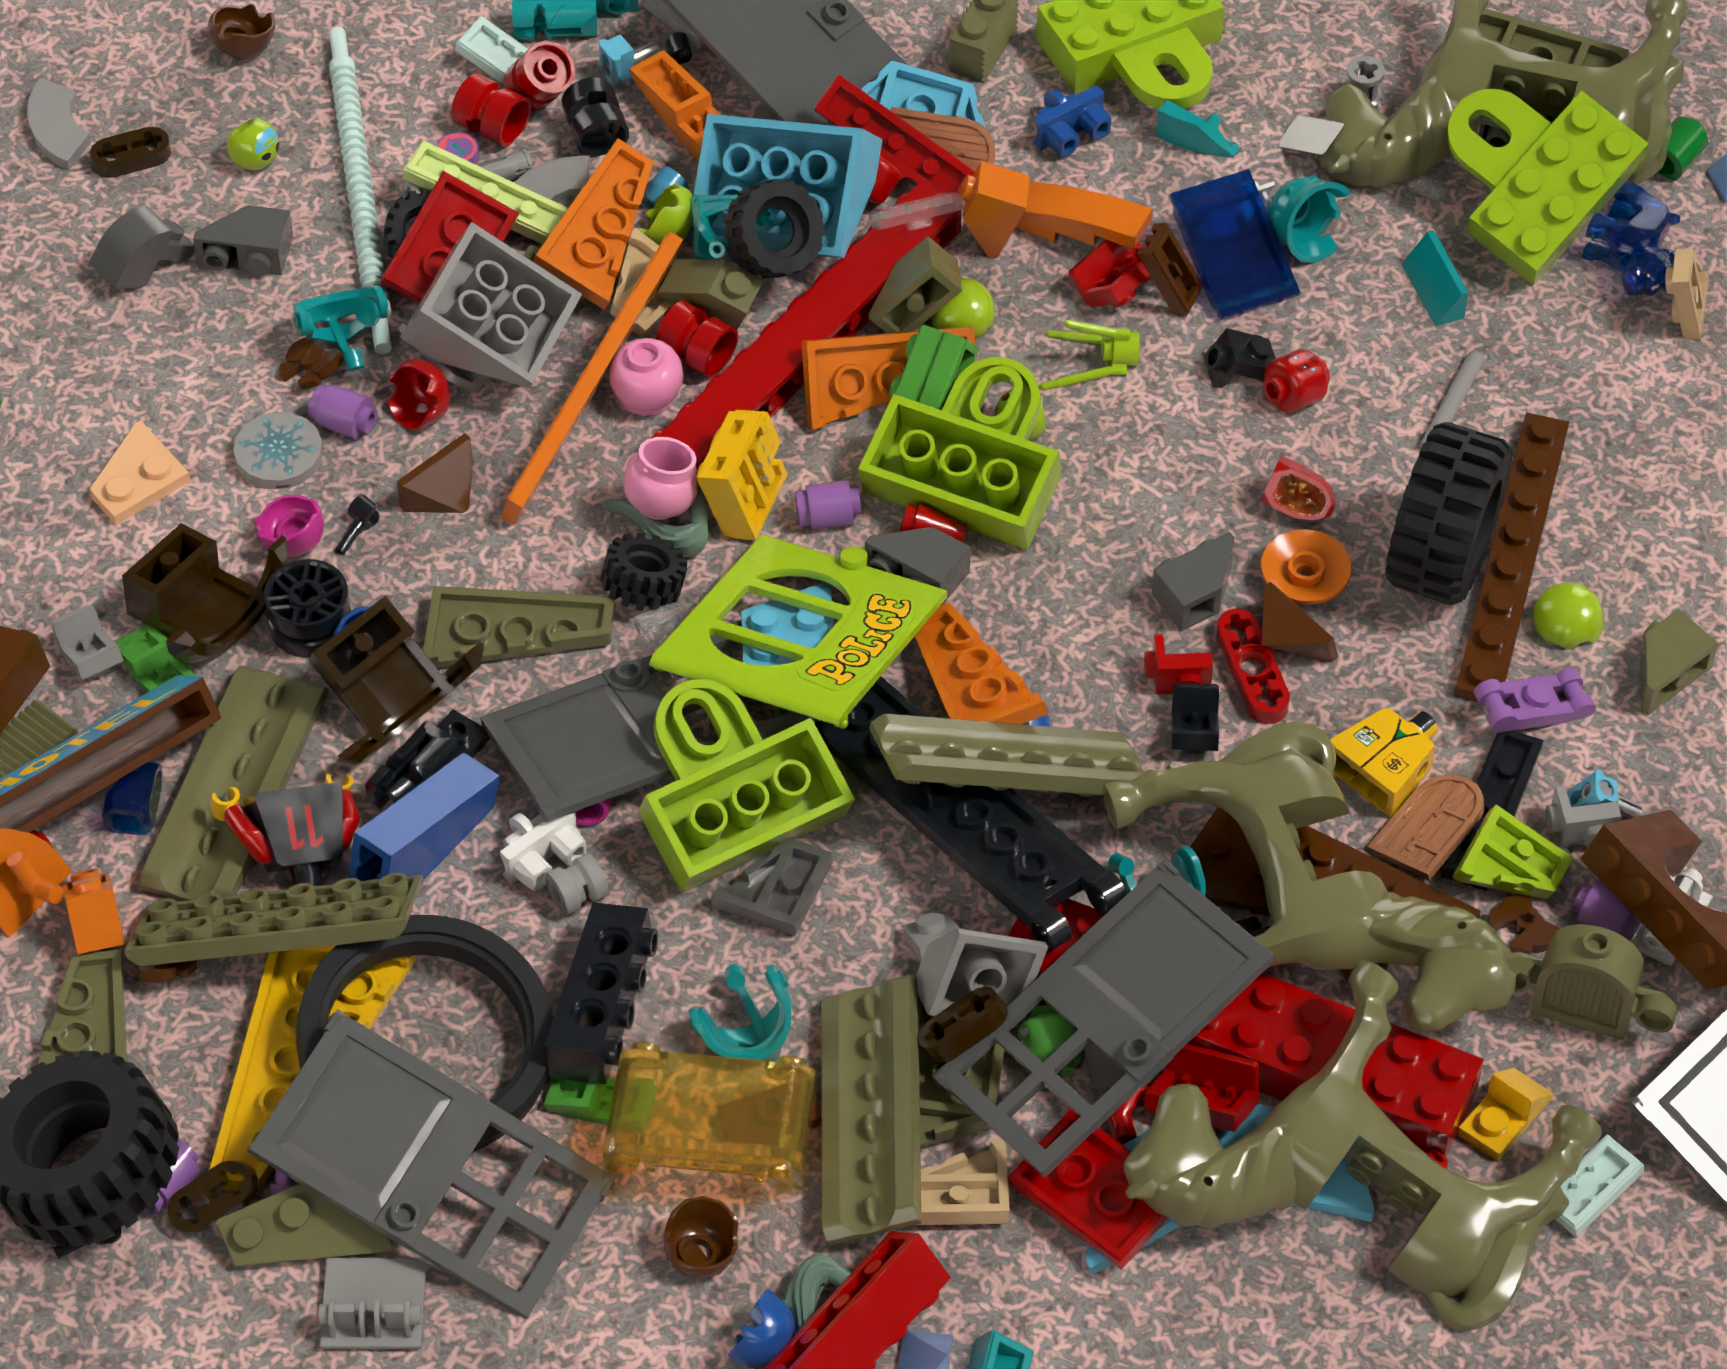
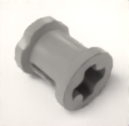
M1356 57L1348 64V80L1350 84L1363 90L1367 97H1369V91L1371 90L1369 100L1376 107L1382 96L1379 84L1384 79L1385 68L1374 57Z

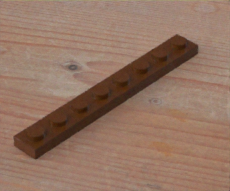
M1527 412L1525 414L1454 697L1478 702L1473 691L1481 682L1489 679H1497L1499 683L1506 682L1570 421Z

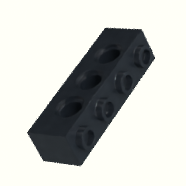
M592 903L544 1044L550 1078L607 1084L612 1066L620 1064L623 1053L622 1035L624 1029H631L633 1025L636 992L642 993L645 988L646 962L648 957L655 956L658 945V931L655 928H651L648 908Z

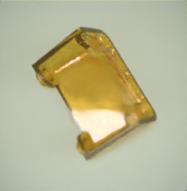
M645 1042L632 1043L631 1049L621 1051L603 1149V1159L607 1171L615 1174L632 1175L633 1168L639 1166V1163H643L646 1172H656V1167L751 1175L754 1182L763 1183L764 1174H768L767 1177L769 1179L780 1180L779 1189L804 1191L816 1072L814 1069L806 1066L807 1061L796 1056H779L776 1062L660 1051V1047L655 1044Z

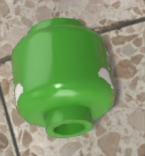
M1049 1005L1032 1009L1030 1011L1031 1017L1024 1020L1017 1028L1019 1041L1042 1062L1077 1031L1076 1028ZM1084 1049L1057 1073L1060 1078L1068 1077L1076 1072L1075 1066L1079 1065L1084 1059Z

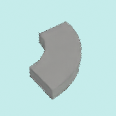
M39 78L28 100L27 117L30 131L35 144L47 158L60 167L70 170L91 143L90 133L79 127L72 118V110L77 102L76 91Z
M570 156L543 163L527 171L514 183L557 203L569 198H576L589 180L590 156Z

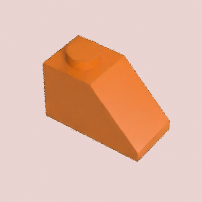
M981 160L974 175H966L961 186L959 199L965 201L963 221L986 255L991 258H998L1026 210L1030 176Z

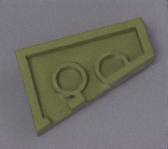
M300 1183L216 1220L235 1266L394 1251L388 1237Z

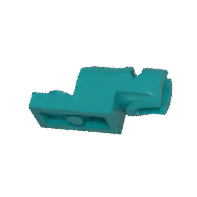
M512 0L514 39L516 41H534L539 31H544L546 40H555L558 37L597 36V13L609 12L614 15H620L626 12H639L638 0Z

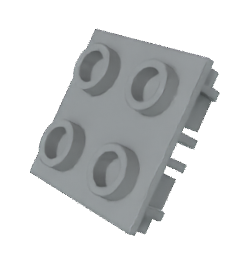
M326 1258L323 1304L319 1305V1324H321L320 1349H421L427 1260L424 1258Z

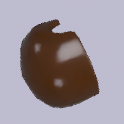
M252 3L242 8L232 5L218 7L210 16L208 22V31L214 45L230 57L240 60L259 56L270 44L275 30L274 15L270 12L265 17H262Z
M706 1196L685 1199L671 1212L663 1234L664 1251L672 1267L683 1275L700 1279L721 1274L734 1261V1255L738 1249L737 1232L739 1222L736 1215L722 1201ZM698 1245H702L709 1250L711 1254L709 1260Z

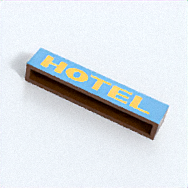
M177 675L0 779V828L31 832L220 720L222 717L204 678Z

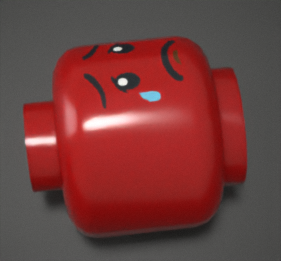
M1305 349L1295 350L1272 360L1268 364L1264 373L1265 395L1270 402L1284 412L1294 413L1321 401L1325 397L1330 380L1329 369L1323 359L1311 351Z

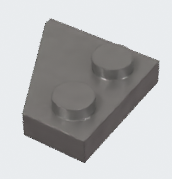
M787 838L773 848L768 857L756 860L743 870V877L725 890L721 886L715 889L711 895V907L796 936L833 863L832 852Z

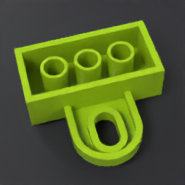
M1054 0L1037 6L1036 40L1074 94L1121 77L1135 97L1148 106L1159 109L1168 100L1186 109L1202 101L1210 91L1213 65L1203 46L1222 40L1225 7L1220 0ZM1160 65L1175 67L1186 83L1183 85L1169 84L1156 67Z
M1500 89L1479 90L1463 98L1454 108L1450 116L1447 133L1449 148L1457 162L1493 190L1469 217L1467 233L1533 285L1541 279L1643 163L1649 145L1647 141L1582 90L1553 123H1550L1510 92ZM1478 115L1487 116L1509 134V143L1503 147L1491 146L1471 130L1469 121Z
M990 357L974 362L960 373L942 410L893 394L858 468L863 493L905 508L907 503L918 506L919 502L959 520V522L966 523V529L1028 551L1062 476L1059 451L1028 440L1041 410L1040 390L1035 376L1027 367L1013 359ZM998 382L1011 384L1013 391L1004 410L1000 414L987 416L980 411L992 385ZM1022 398H1023L1024 407H1021V405H1020V402H1021Z
M693 679L678 684L664 696L657 709L653 725L655 741L676 781L645 795L638 813L681 893L771 851L787 838L797 839L845 816L855 801V797L812 718L763 740L741 699L727 686L707 679ZM688 704H697L704 708L718 734V741L715 744L703 745L695 739L683 717V707Z

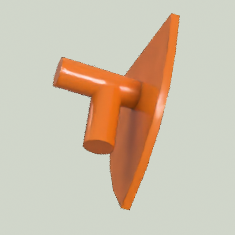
M0 828V930L8 938L23 926L45 901L52 904H58L62 901L64 890L59 885L72 872L63 858L48 842L29 832L10 828Z

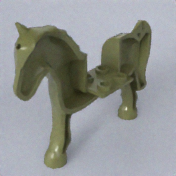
M1455 0L1447 34L1425 66L1417 90L1389 119L1374 107L1366 93L1352 84H1346L1328 96L1326 101L1327 120L1343 123L1344 126L1323 155H1317V162L1324 174L1335 182L1355 187L1370 185L1376 189L1384 188L1391 184L1405 183L1412 177L1419 176L1429 168L1439 164L1445 159L1447 154L1451 153L1447 135L1450 116L1457 104L1469 94L1483 89L1505 90L1516 95L1546 120L1553 123L1582 90L1649 143L1645 160L1626 181L1631 183L1632 186L1638 185L1653 177L1663 167L1668 154L1667 148L1672 133L1670 95L1684 76V63L1671 54L1680 43V26L1686 19L1688 11L1686 0H1647L1644 13L1651 24V30L1645 42L1636 52L1620 63L1610 67L1594 68L1540 58L1485 38L1480 32L1479 25L1481 15L1489 0ZM1482 115L1475 116L1469 121V127L1477 135L1479 134Z
M1290 722L1274 725L1243 741L1219 761H1198L1185 766L1169 763L1166 770H1147L1129 782L1114 781L1103 785V796L1107 813L1116 830L1131 825L1147 809L1174 802L1196 801L1209 803L1229 813L1243 831L1255 855L1264 881L1267 906L1272 924L1266 931L1254 936V938L1275 955L1276 960L1269 967L1299 963L1316 970L1353 969L1360 960H1367L1373 963L1381 962L1418 966V978L1403 1003V1019L1408 1025L1426 1032L1442 1030L1470 1010L1488 1011L1506 1006L1513 999L1517 974L1525 972L1534 966L1533 959L1530 956L1521 953H1511V949L1486 921L1476 918L1471 912L1458 906L1449 907L1443 903L1430 902L1415 896L1402 897L1394 892H1388L1381 878L1372 872L1356 870L1316 879V874L1310 860L1302 861L1298 852L1300 850V840L1296 829L1350 813L1344 794L1334 779L1336 764L1335 747L1326 731L1312 724Z
M1367 960L1358 961L1348 979L1354 995L1355 1011L1352 1023L1341 1044L1321 1071L1293 1090L1254 1131L1223 1148L1211 1125L1208 1100L1198 1086L1193 1084H1177L1168 1087L1159 1097L1149 1134L1145 1135L1137 1143L1124 1162V1173L1130 1186L1125 1192L1127 1198L1142 1199L1152 1210L1169 1217L1177 1225L1184 1227L1198 1225L1204 1228L1215 1229L1224 1224H1236L1251 1218L1262 1217L1271 1209L1284 1210L1292 1204L1306 1210L1343 1160L1348 1164L1346 1171L1352 1178L1364 1185H1371L1374 1182L1389 1193L1386 1197L1387 1201L1400 1212L1410 1215L1413 1211H1416L1422 1215L1427 1210L1388 1267V1270L1412 1288L1423 1292L1432 1303L1437 1316L1445 1327L1460 1333L1480 1329L1496 1321L1509 1306L1526 1277L1531 1253L1540 1231L1550 1221L1560 1217L1569 1205V1199L1563 1192L1561 1185L1568 1178L1576 1174L1584 1153L1593 1147L1602 1135V1127L1593 1117L1577 1107L1561 1105L1552 1119V1144L1538 1163L1524 1174L1497 1183H1481L1468 1180L1439 1165L1416 1146L1363 1090V1070L1377 1047L1387 1040L1391 1031L1386 1006L1393 1001L1399 991L1398 982L1389 972L1378 964ZM1463 1292V1298L1460 1302H1452L1447 1297Z

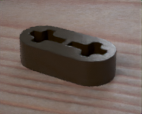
M153 126L103 138L92 145L90 150L93 170L96 174L106 178L119 177L159 166L165 163L171 155L168 134L163 129ZM153 143V145L156 147V149L149 150V148L145 146L147 144ZM112 154L115 158V160L108 161L107 158L104 157L106 155Z
M986 986L977 988L924 1024L919 1031L918 1042L934 1063L949 1062L996 1031L1007 1018V1006L993 988Z
M225 1161L216 1165L178 1190L171 1197L168 1204L170 1222L176 1229L182 1232H200L210 1228L217 1223V1219L231 1214L255 1196L258 1189V1177L255 1170L243 1161ZM228 1171L231 1174H242L244 1180L238 1184L241 1191L239 1195L236 1192H225L220 1196L217 1194L216 1191L228 1182V1177L226 1176ZM206 1197L210 1202L197 1212L200 1218L198 1222L195 1219H184L182 1213L188 1208L185 1202L187 1198L190 1201H201Z

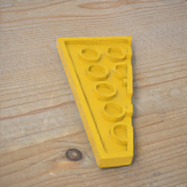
M336 945L269 952L210 1165V1169L225 1161H243L249 1164L255 1170L258 1177V1189L255 1194H258L275 1168L250 1154L248 1149L300 1071L296 1047V1024L301 1000L317 966ZM416 955L382 962L357 976L346 986L335 1001L327 1024L330 1016L339 1009L348 1017L371 1029L416 963ZM228 1171L226 1173L228 1182L220 1189L240 1191L238 1184L244 1180L242 1174H231Z

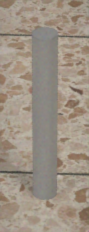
M1470 351L1419 445L1420 450L1423 443L1426 442L1430 430H1433V426L1443 422L1452 423L1485 360L1480 352Z

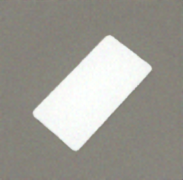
M1298 115L1280 139L1279 147L1323 155L1344 124Z

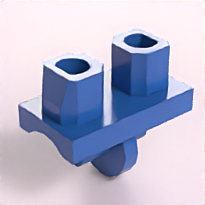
M1096 85L1078 95L1071 93L1064 97L1057 89L1045 93V107L1038 110L1037 116H1035L1034 122L1037 128V138L1034 140V144L1040 151L1050 147L1063 158L1075 152L1079 146V135L1077 132L1084 129L1092 139L1096 140L1108 135L1111 131V117L1103 107L1104 92Z

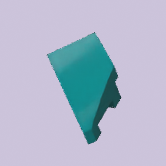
M1168 100L1158 109L1156 137L1181 148L1212 156L1233 158L1240 150L1236 142L1226 140L1218 129L1221 120L1216 113L1211 114L1204 121L1203 118Z

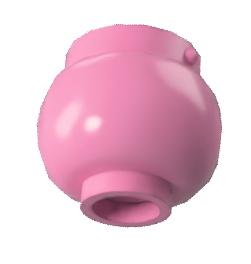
M642 338L630 341L616 352L609 366L611 389L622 403V409H627L633 414L649 416L665 411L678 396L684 376L681 359L671 346L661 340Z
M654 437L644 441L640 445L638 453L629 460L623 476V487L627 500L642 515L650 519L664 520L683 514L692 506L699 490L696 478L698 470L695 465L696 456L694 451L685 443L669 437Z

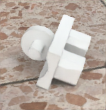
M572 812L549 822H545L540 814L531 821L521 813L510 818L509 825L513 833L503 840L506 848L500 851V857L505 866L502 876L511 885L519 880L536 892L546 885L545 874L552 871V867L546 862L547 859L556 854L567 866H572L574 859L586 854V841L576 829L575 813Z

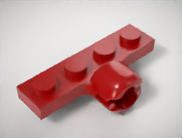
M838 74L814 108L816 113L835 126L862 128L883 139L876 182L867 201L871 204L880 205L884 203L898 182L904 178L916 184L923 182L958 203L960 201L961 186L966 175L973 176L975 173L974 170L840 74Z

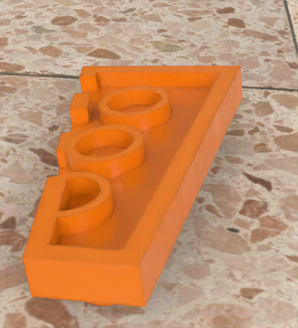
M618 138L541 246L532 262L582 293V296L606 310L654 161Z
M974 327L939 329L943 332L963 337L975 344ZM919 331L801 341L808 429L814 430L843 417L848 418L864 412L863 410L882 403H889L891 400V384L898 375H902L908 360L905 354L907 343L911 336L918 334Z
M950 602L941 605L914 636L949 719L1024 724L1048 714L1043 699L1037 693L1033 694L1026 687L1022 677L1015 670L1011 671L1002 662L1000 654L992 646L988 647L981 640L979 632Z

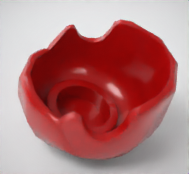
M409 359L402 362L395 370V373L388 379L389 382L395 384V390L393 395L387 400V406L400 425L409 431L422 430L443 417L449 408L450 390L447 378L436 365L427 360ZM420 403L426 404L428 410L426 412H415L416 406Z

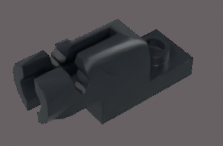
M454 709L449 712L437 727L428 721H424L409 739L388 758L386 765H381L366 782V793L379 809L390 799L395 803L463 752L474 758L491 738L482 725Z

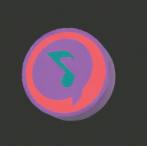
M452 132L444 135L437 142V147L473 164H477L479 160L478 142L468 133Z

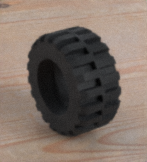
M1443 422L1433 426V430H1430L1427 435L1426 442L1423 443L1419 457L1412 469L1411 477L1404 491L1403 500L1395 520L1394 531L1391 535L1385 574L1393 587L1448 605L1461 603L1465 600L1468 591L1471 590L1474 584L1475 577L1487 552L1510 475L1509 470L1512 464L1511 456L1513 451L1505 439L1450 422Z
M80 1051V1055L74 1057L72 1053L55 1056V1062L48 1065L41 1062L30 1068L31 1074L22 1080L18 1077L8 1086L10 1092L4 1098L0 1097V1205L16 1226H19L26 1235L34 1240H43L46 1244L65 1246L66 1241L71 1246L90 1244V1239L95 1237L103 1241L115 1236L114 1230L123 1225L129 1228L139 1221L137 1217L139 1213L145 1208L150 1211L159 1200L158 1191L160 1188L166 1189L172 1178L173 1171L170 1169V1166H176L179 1146L176 1143L178 1142L179 1133L177 1124L172 1119L171 1112L142 1071L132 1062H125L123 1057L112 1053L101 1055L99 1051ZM106 1128L98 1143L83 1157L68 1165L51 1169L62 1150L76 1138L90 1131Z

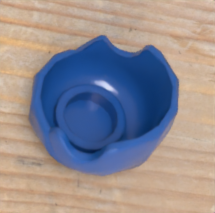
M770 1288L763 1292L750 1311V1318L753 1321L754 1327L743 1326V1336L740 1334L736 1335L737 1344L728 1353L729 1358L738 1366L758 1368L767 1365L794 1336L796 1328L794 1314L786 1303Z

